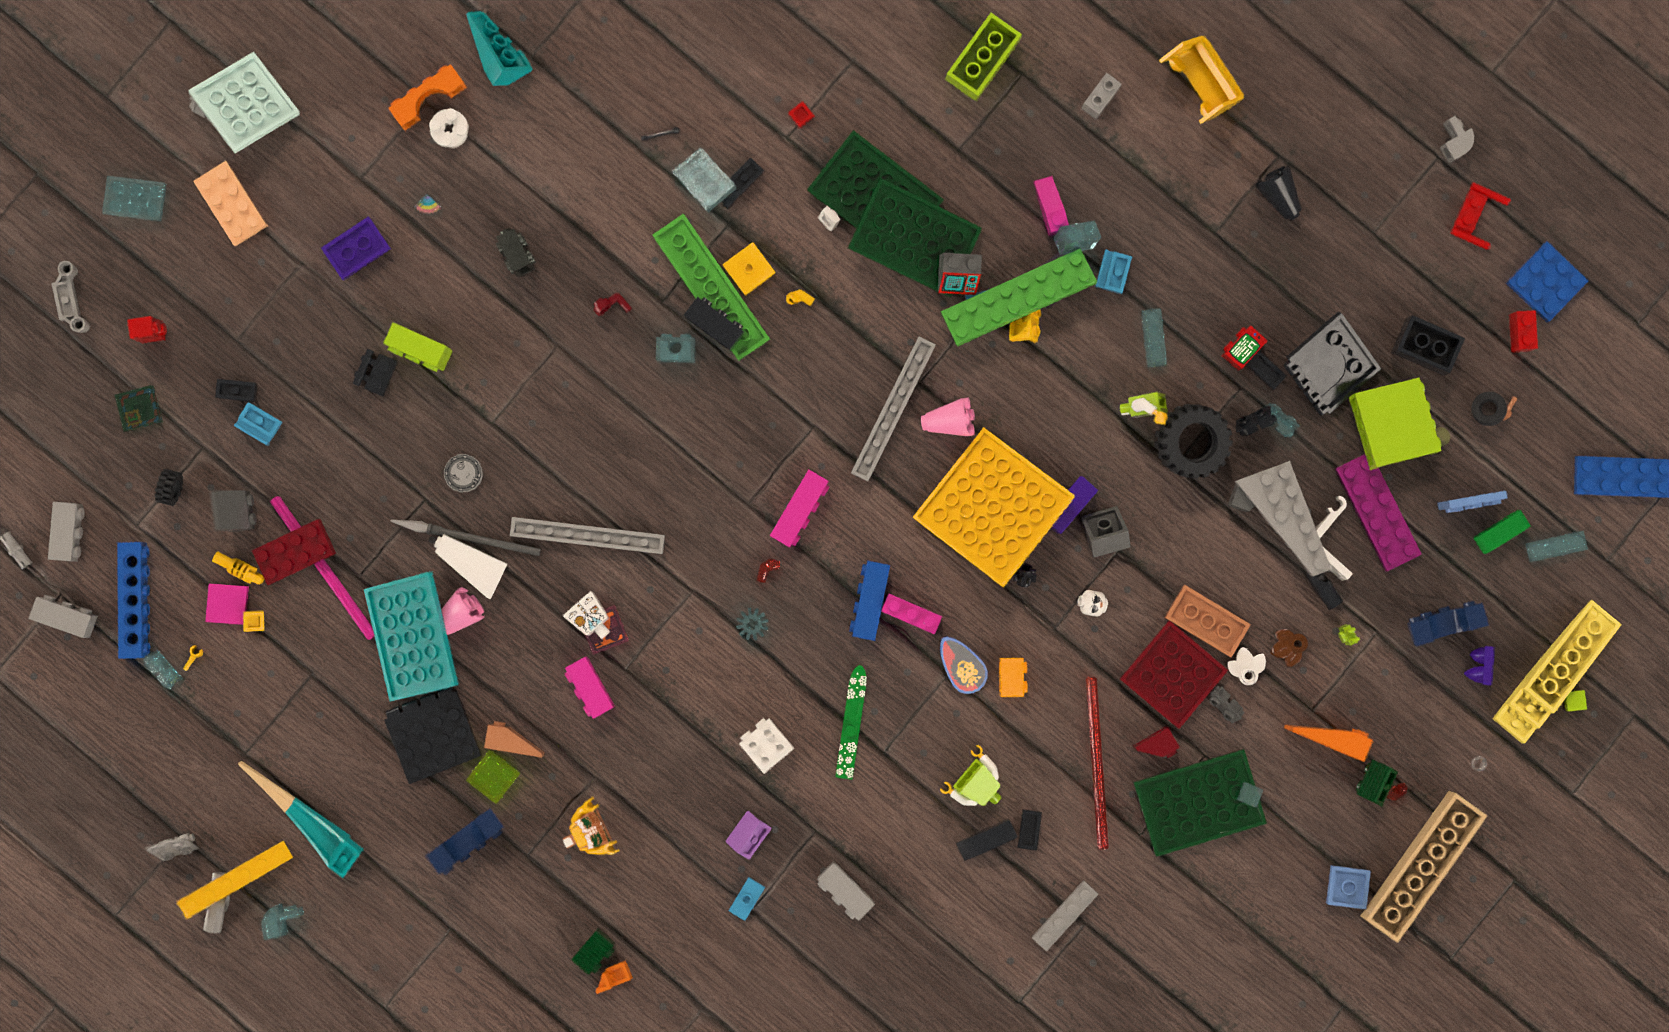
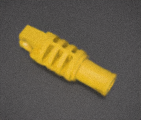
M217 551L212 559L213 563L226 568L229 574L249 584L254 582L259 585L264 581L263 575L256 572L257 568L238 558L232 559Z

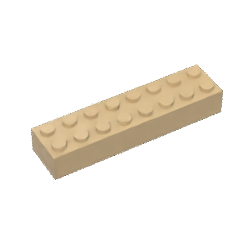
M1448 791L1360 917L1398 943L1487 815L1457 793Z

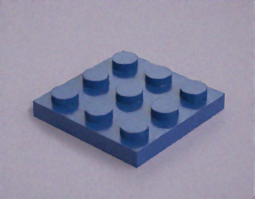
M1545 242L1506 284L1536 311L1540 317L1546 322H1550L1588 280L1550 243Z

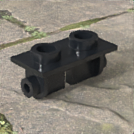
M1271 405L1260 408L1256 412L1236 420V432H1239L1241 436H1248L1259 431L1258 424L1262 429L1274 425L1277 418L1274 414L1271 415Z

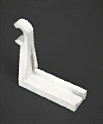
M1342 496L1336 497V500L1341 504L1336 511H1333L1332 508H1326L1328 515L1316 527L1319 538L1322 537L1346 508L1347 503ZM1324 548L1331 567L1330 571L1341 581L1348 580L1353 573Z

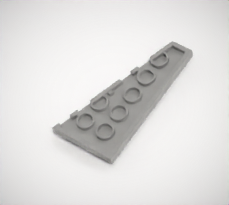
M1290 461L1235 481L1237 486L1243 490L1246 497L1252 501L1259 513L1273 530L1279 534L1286 546L1292 550L1311 576L1331 570Z

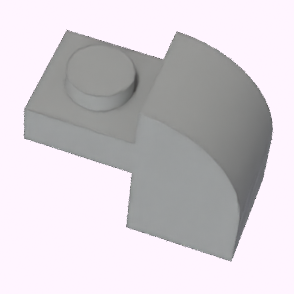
M1456 116L1443 123L1452 140L1440 147L1449 164L1466 154L1474 143L1472 128L1465 132L1463 123Z

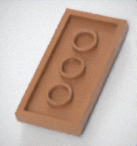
M1183 585L1164 617L1228 657L1233 656L1251 625L1186 585Z

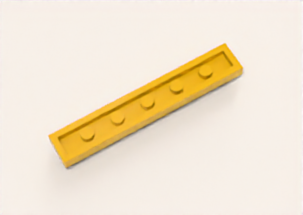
M283 840L183 897L177 903L187 919L287 862L293 856Z

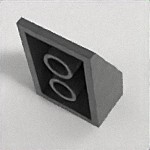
M210 491L215 530L238 532L255 529L254 525H256L257 520L252 510L254 497L250 494V491Z

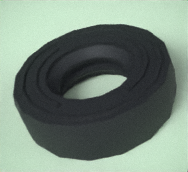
M1484 392L1474 399L1471 405V412L1479 424L1493 426L1499 424L1505 418L1507 404L1500 394ZM1492 402L1497 406V410L1493 415L1487 416L1482 413V406L1485 403Z

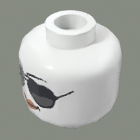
M1086 590L1083 595L1079 596L1078 606H1080L1083 614L1098 617L1106 612L1108 600L1102 592Z

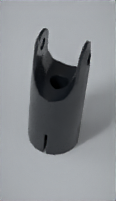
M1309 572L1307 573L1308 580L1328 610L1337 607L1343 602V599L1324 573L1312 576V578H1310Z

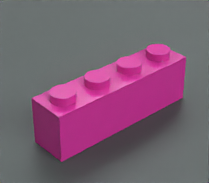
M808 470L770 537L789 548L791 545L796 546L801 537L798 533L801 528L805 530L809 524L810 519H808L811 511L813 513L816 512L820 505L817 502L821 495L825 496L830 488L827 485L829 481Z

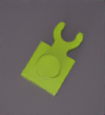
M1350 625L1338 627L1340 631L1338 635L1342 643L1351 646L1360 641L1359 637L1355 634L1356 629L1354 627L1351 628Z

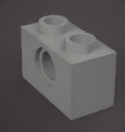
M1106 73L1084 102L1081 109L1097 119L1122 84Z

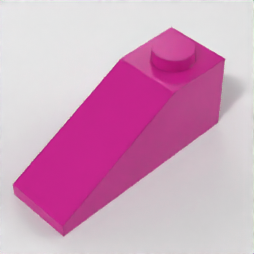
M1053 177L1034 181L1048 236L1066 232L1069 229V224Z

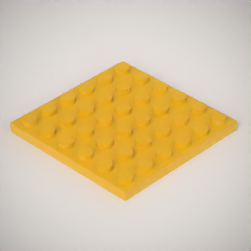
M983 428L915 513L913 519L1004 588L1069 506L1075 495L987 429Z

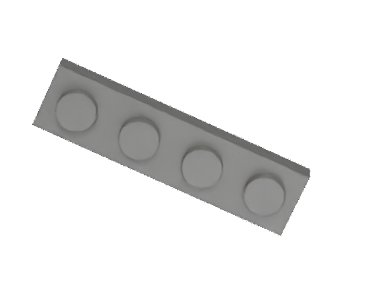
M1083 880L1037 930L1032 939L1047 951L1097 897L1098 893Z

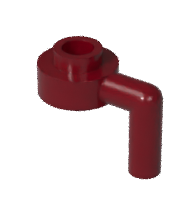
M615 293L609 298H599L593 304L595 306L593 311L598 316H601L615 302L626 313L630 312L632 307L619 293Z

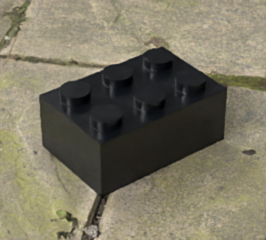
M1411 315L1405 319L1391 353L1444 376L1451 373L1465 338Z

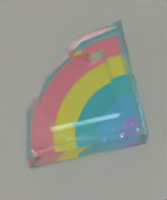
M426 194L414 208L421 213L430 214L437 212L442 207Z

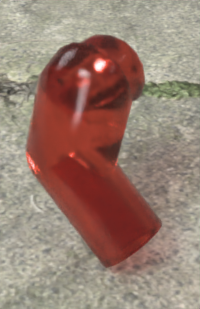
M774 558L763 562L759 567L756 581L766 583L768 572L778 570L780 562Z
M1404 783L1397 784L1390 789L1386 798L1396 801L1407 793V785Z

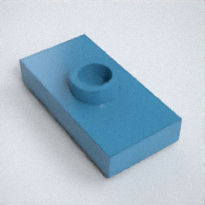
M748 877L729 911L745 921L765 886Z

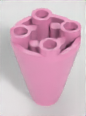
M969 397L961 398L921 416L923 431L928 430V432L960 436L975 435L974 425L971 424V421L975 420L974 410L970 409Z

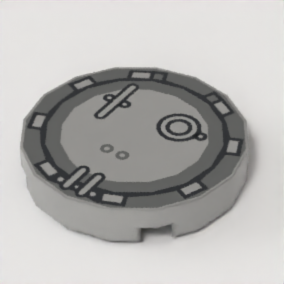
M466 454L452 457L446 463L444 469V478L448 486L459 492H469L476 489L483 477L480 462L473 456Z

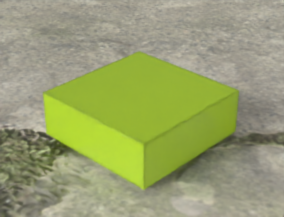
M1585 690L1571 691L1564 700L1567 712L1587 709Z

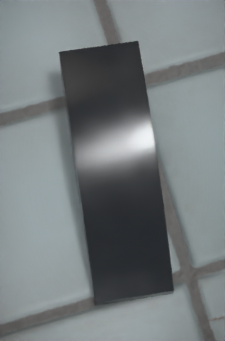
M1007 818L957 842L956 845L964 861L1018 838L1010 820Z

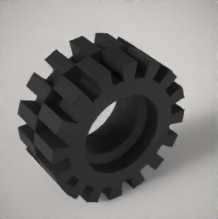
M164 469L161 472V476L159 475L158 477L159 481L156 483L155 501L174 506L181 495L183 476L181 472Z

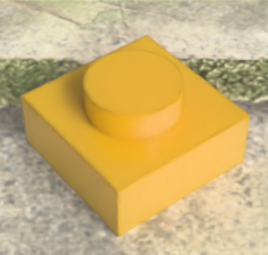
M243 611V631H264V611Z

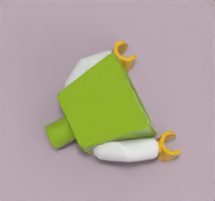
M1155 392L1128 398L1129 403L1120 404L1122 416L1131 414V417L1140 418L1156 415L1154 422L1159 424H1165L1168 410L1166 397L1163 393Z
M976 745L980 749V753L976 755L971 750V754L974 757H979V760L976 758L954 784L953 787L955 789H952L951 783L944 782L949 786V790L944 791L940 788V791L944 794H951L950 797L962 805L975 806L980 804L984 806L988 801L992 804H997L1001 799V795L996 792L1000 788V784L997 781L999 778L997 767L986 754L982 753V748Z

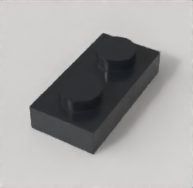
M217 379L215 398L255 402L257 383Z

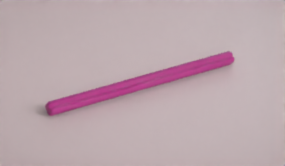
M276 496L270 501L291 532L301 527L281 497ZM325 559L314 564L368 640L374 638L371 624Z

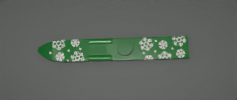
M858 665L853 670L849 680L835 775L837 778L850 780L853 779L866 689V672L861 665Z

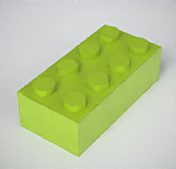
M990 13L950 68L945 80L977 101L1019 43L1022 34L993 13Z

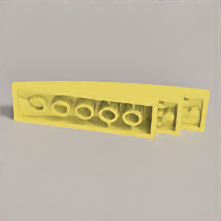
M1590 600L1530 670L1492 719L1522 744L1526 743L1533 732L1543 725L1549 715L1556 712L1622 624L1593 600Z

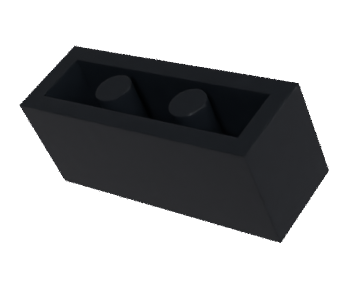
M697 297L685 312L684 317L731 352L744 335L743 326L735 320L733 322L728 320V315L721 309L716 311L712 308V303L706 298L700 299Z

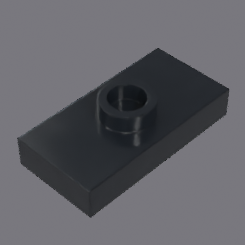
M1260 351L1245 365L1272 390L1287 376Z
M1022 809L1017 848L1037 851L1042 812Z

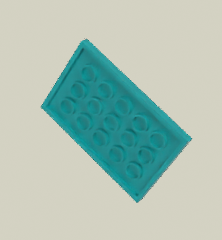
M426 572L364 589L389 701L459 685L433 573Z

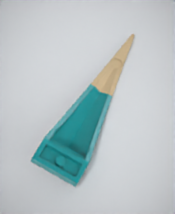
M240 761L238 763L239 766L287 814L314 847L325 864L343 878L364 849L350 839L351 835L249 765Z

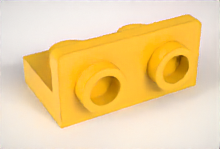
M1041 309L1011 322L1009 340L1012 342L1030 340L1034 343L1038 342Z

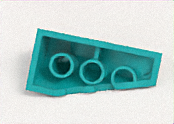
M483 11L467 12V19L484 72L493 86L509 85L533 70L522 51H516L511 45L512 41L508 37L504 38L498 32L499 27Z

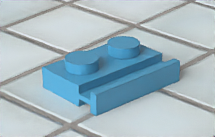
M1105 249L1095 287L1122 294L1132 256Z
M248 402L234 426L269 446L271 439L275 436L283 422Z

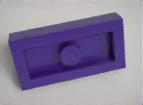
M1485 646L1477 648L1470 653V656L1474 661L1484 664V666L1471 668L1464 672V674L1477 683L1493 685L1495 647Z

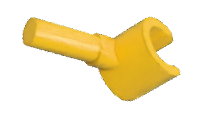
M196 645L190 648L191 656L183 667L186 671L196 658L203 655L202 649L198 654H194V650L197 648Z

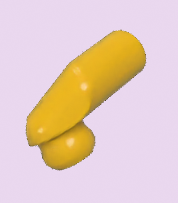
M803 290L790 292L786 297V302L790 305L804 302L811 306L815 300L814 297Z

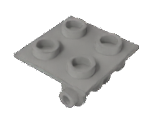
M186 833L175 837V839L170 838L169 840L160 841L157 845L147 847L146 850L160 860L168 861L177 855H188L192 851L199 849V847L193 844V841H195L194 834Z

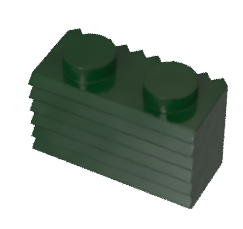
M1372 759L1371 763H1368L1365 767L1363 780H1360L1357 784L1356 794L1377 805L1383 806L1398 771Z
M597 928L573 956L571 961L587 975L591 972L596 973L602 966L600 961L604 957L608 959L615 951L613 948L615 942Z

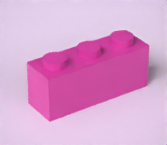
M891 594L887 595L881 612L932 634H935L942 618L940 615Z
M588 656L565 668L567 671L565 676L569 683L573 682L576 689L574 692L579 700L582 699L586 706L583 708L588 717L592 716L594 719L615 707Z

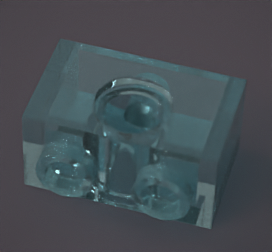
M1094 220L1061 226L1054 240L1061 255L1078 249L1083 251L1095 248L1101 238V234Z
M661 334V337H656V361L695 363L696 339L691 338L692 335L680 334V337H672V334ZM675 343L681 345V350L677 353L671 351V346Z

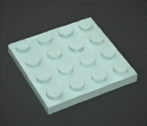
M254 52L188 90L191 97L234 153H237L299 115V110Z

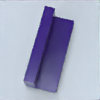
M1079 476L1068 489L1069 492L1075 495V498L1052 526V530L1057 534H1061L1098 491L1083 476Z

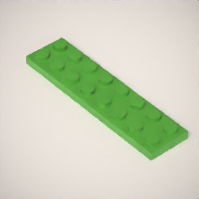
M684 214L652 235L695 299L697 297L700 299L706 298L712 303V308L716 311L721 309L728 315V320L731 322L735 320L743 326L744 335L732 350L738 361L770 340Z
M1078 249L941 311V315L958 347L1095 285L1097 280L1081 249Z

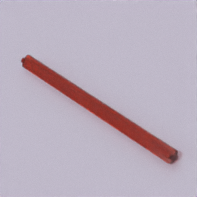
M1087 677L1086 688L1097 847L1100 850L1108 849V832L1097 678Z

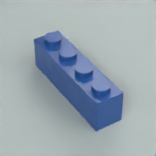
M867 561V564L862 565L861 575L864 576L863 583L858 585L857 594L860 595L859 602H855L853 613H856L855 621L851 620L849 632H853V637L875 641L890 565Z

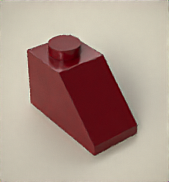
M1165 726L1134 744L1133 748L1137 751L1169 758L1177 753L1176 750L1180 746L1169 728Z

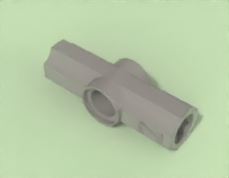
M213 872L212 881L224 875L225 872ZM229 895L205 908L207 911L203 931L210 933L222 932L224 914L228 909L230 901Z

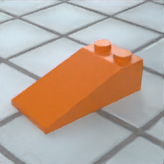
M1296 725L1284 726L1285 729L1361 761H1365L1373 742L1372 739L1368 738V733L1356 729L1348 731Z

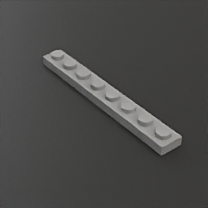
M918 337L851 474L867 482L869 481L936 344Z
M512 517L510 536L656 554H663L665 535L517 517Z

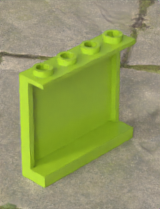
M1420 377L1355 393L1349 397L1370 470L1429 454L1433 455L1441 451V440L1437 437L1435 431L1436 423L1431 417L1430 404L1426 400L1424 394L1425 387L1420 381Z

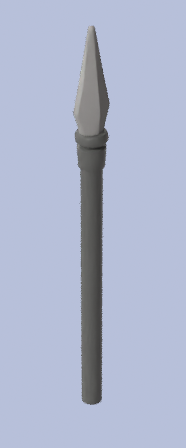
M390 520L416 532H427L429 535L443 536L445 534L456 539L540 556L541 553L539 548L446 529L437 525L433 526L432 523Z

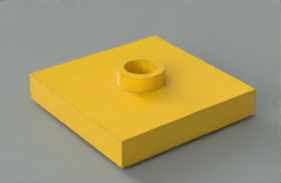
M753 242L722 264L745 296L776 274Z

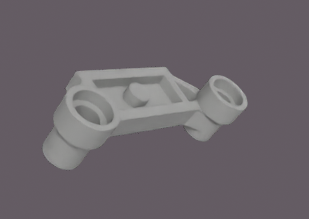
M62 261L58 265L59 276L54 283H51L59 320L66 321L75 332H87L90 329V324L84 318H81L73 283L74 277L78 274V269L73 263Z

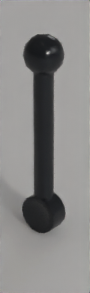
M674 127L672 130L641 136V140L647 141L663 135L678 134L680 129Z

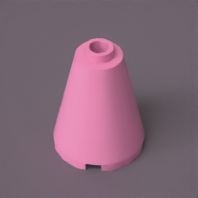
M465 588L457 589L441 609L447 635L484 618L482 616L484 609L474 595L469 596L466 593L468 590Z

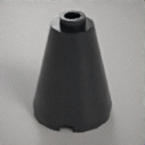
M1289 165L1286 167L1281 166L1266 174L1264 181L1260 178L1255 182L1254 185L1284 219L1289 218L1291 221L1300 216L1299 212L1302 209Z

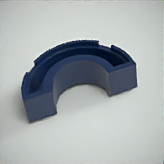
M1475 600L1465 602L1463 606L1457 608L1441 607L1438 608L1439 612L1433 614L1431 611L1421 613L1420 616L1409 618L1407 623L1414 646L1430 643L1447 635L1471 631L1489 625L1483 603L1475 604Z
M490 808L425 856L438 874L443 872L446 875L454 869L453 864L457 861L463 863L471 857L469 853L472 850L476 849L479 851L486 846L485 841L492 837L494 840L502 834L501 829L504 826Z

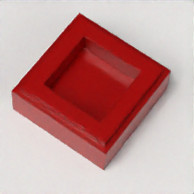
M803 101L788 112V115L799 129L814 118V114Z

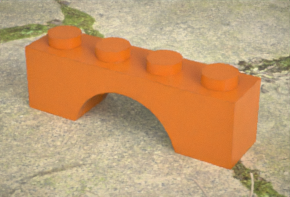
M451 64L449 66L445 65L433 77L425 78L419 87L411 88L406 93V96L394 100L388 109L406 131L420 121L419 110L425 98L436 93L445 94L453 98L467 88V86Z

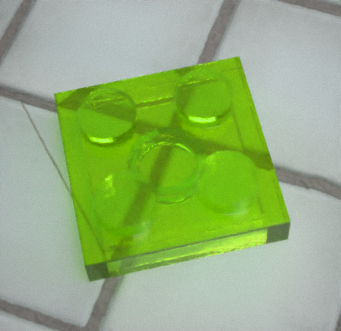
M490 749L466 781L497 804L521 772Z

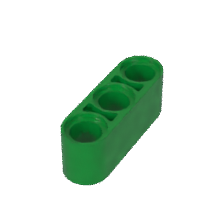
M1521 509L1480 532L1473 539L1481 552L1487 554L1522 533L1531 525Z

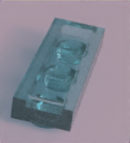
M1161 308L1142 310L1141 318L1147 368L1166 366L1167 358Z
M1584 531L1525 543L1530 562L1588 550Z

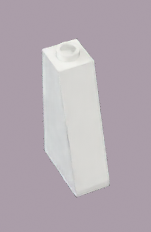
M444 534L442 537H438L434 544V547L437 548L435 553L484 596L491 599L508 563Z

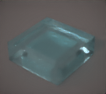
M1244 782L1237 800L1257 807L1263 789Z

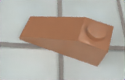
M494 721V724L488 725L484 748L541 758L544 756V751L511 727L505 726L506 723Z

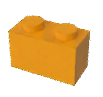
M999 658L1000 697H1024V693H1027V681H1024V673H1027V662H1024V658Z

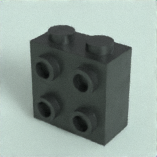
M510 228L502 230L500 235L497 236L498 243H496L500 254L506 257L504 263L508 271L517 277H521L535 270L533 264L536 261L529 249L526 250L525 247L528 244L521 232L517 233L515 229Z

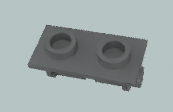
M1216 685L1212 689L1213 691L1206 696L1211 705L1216 707L1223 714V717L1231 723L1240 720L1241 716L1245 713L1243 707L1235 699L1228 702L1227 700L1231 695L1222 686Z

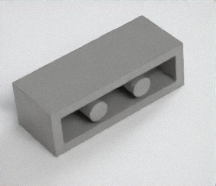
M53 502L48 560L78 562V558L81 555L79 543L83 535L81 521L85 515L83 504Z
M49 595L36 597L29 616L30 620L82 638H90L98 617L92 614V610L83 607L80 609L74 608L73 603L66 601L60 603L55 601V597Z
M835 861L817 877L819 887L825 892L828 890L833 895L831 897L833 901L839 906L842 904L846 908V914L851 919L856 918L859 921L875 905V901Z

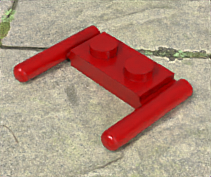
M1473 182L1450 234L1488 250L1491 247L1489 242L1471 235L1488 199L1487 197L1504 205H1509L1511 200Z

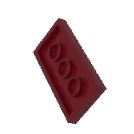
M321 519L312 521L252 550L267 585L276 583L336 554Z

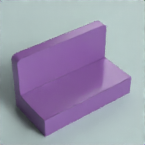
M747 811L727 838L726 843L738 854L750 859L772 828Z

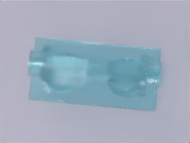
M1268 403L1263 408L1271 405V415L1274 414L1277 418L1276 422L1279 423L1275 430L1284 437L1291 438L1294 430L1299 428L1300 425L1296 423L1297 421L1292 416L1284 414L1279 406Z
M158 650L145 656L143 660L144 666L153 675L157 672L160 673L156 679L164 688L167 687L169 690L175 685L174 683L183 679Z

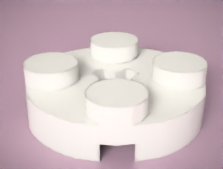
M452 108L439 111L429 123L432 138L442 147L456 148L463 144L467 138L468 122L460 112ZM446 125H454L452 133L444 131Z

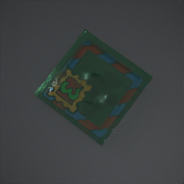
M154 385L114 395L124 432L163 422Z

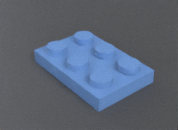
M1506 491L1439 502L1437 504L1438 509H1445L1446 513L1463 510V506L1466 510L1501 504V499H1507Z

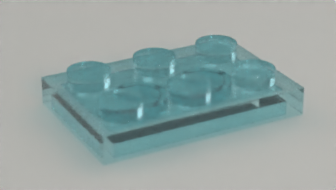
M701 147L672 171L674 176L708 213L737 188Z
M107 176L102 214L162 221L166 183Z

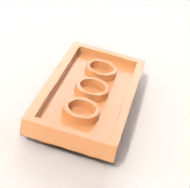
M224 161L193 181L233 245H239L268 226L227 161Z

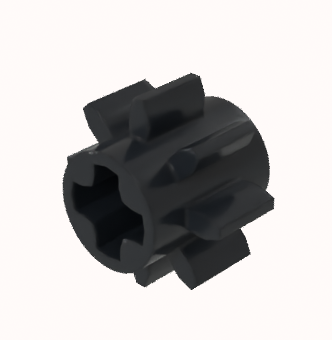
M1023 563L1013 575V581H1017V584L1021 587H1029L1031 582L1036 583V569H1033L1030 564Z

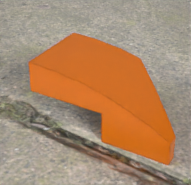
M626 960L606 968L601 976L596 994L630 981L633 978Z

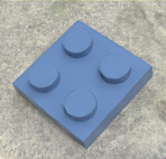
M1330 865L1326 904L1366 909L1371 871Z

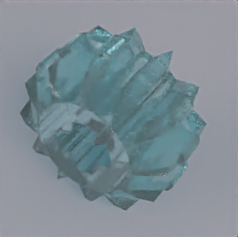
M748 608V616L742 611L741 615L744 617V620L737 618V621L743 622V624L737 625L736 628L744 629L740 632L741 636L746 632L748 633L746 636L747 640L750 639L751 634H753V639L757 640V632L763 637L764 633L760 630H768V627L762 626V623H768L769 620H761L765 616L764 612L757 616L758 608L755 609L754 614H752L751 608ZM751 618L758 622L754 630L747 626Z

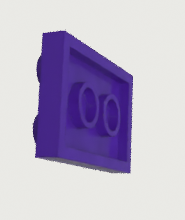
M369 216L321 247L343 281L391 249Z

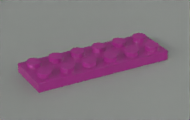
M1365 454L1335 468L1385 571L1396 568L1422 555L1379 468L1370 470Z

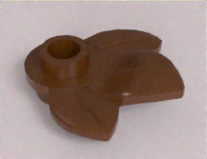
M1288 629L1276 631L1275 635L1279 641L1274 644L1270 653L1275 657L1285 658L1287 667L1296 665L1302 659V652L1308 646L1307 638L1300 633L1294 634ZM1300 640L1302 645L1297 647L1294 642Z

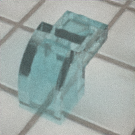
M280 903L269 909L263 916L261 924L264 940L283 937L288 934L286 920L304 915L303 907L296 908V905H291L283 909V904Z

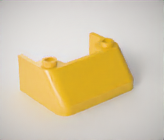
M1204 36L1181 42L1159 59L1160 63L1169 61V65L1174 71H1183L1203 101L1200 105V112L1203 116L1199 120L1200 124L1212 120L1244 98L1238 84L1209 40Z

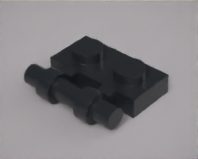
M367 349L365 355H362L360 359L362 362L358 371H355L353 375L355 378L352 384L360 386L362 380L367 381L364 389L384 396L398 361L379 354L377 360L372 359L374 351ZM369 364L374 366L370 376L365 375Z

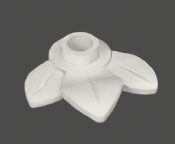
M1242 647L1236 655V661H1228V670L1233 676L1239 677V680L1244 685H1253L1258 680V674L1265 669L1264 654H1259L1253 657L1246 648ZM1247 672L1251 674L1250 679L1245 678Z

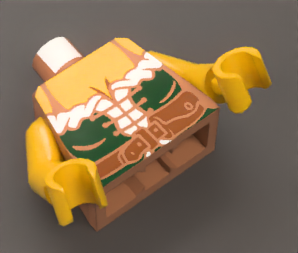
M591 797L576 810L571 818L572 825L569 826L572 834L563 838L565 846L570 848L577 844L580 851L585 850L588 854L612 855L619 852V849L615 850L613 844H616L617 841L611 842L612 838L597 809L599 804L593 805L592 800L594 797Z

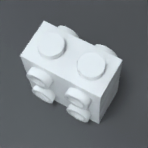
M770 718L760 720L755 725L757 729L752 733L747 731L740 737L742 741L739 743L763 773L767 772L794 749L793 745Z

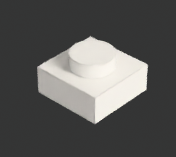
M828 206L818 216V219L830 232L841 220L838 214Z

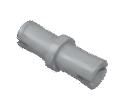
M10 531L0 537V540L9 551V556H13L22 570L33 563L23 551L24 547L17 543Z

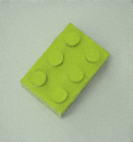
M392 323L383 343L388 346L387 350L401 357L405 354V358L417 364L423 362V366L435 372L438 369L444 371L453 351L441 343L395 323Z

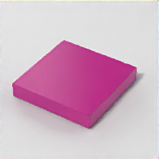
M209 584L205 622L243 625V611H247L249 586Z

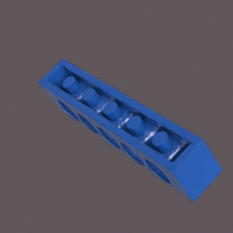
M146 542L117 543L118 659L148 658L150 653V643L148 642L150 606L147 604V596L150 594V587L147 585V577L150 574L147 558L150 551ZM133 557L137 558V565L135 567L131 564ZM134 576H136L138 580L135 586H133L131 583V579ZM134 595L138 598L136 605H133L131 601ZM134 614L138 617V622L135 625L132 623V616ZM134 634L138 636V641L136 644L132 642V636Z

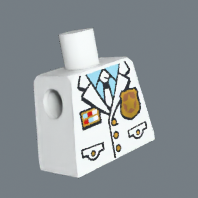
M592 591L563 615L587 636H590L595 631L603 639L610 633L603 624L609 619V616Z

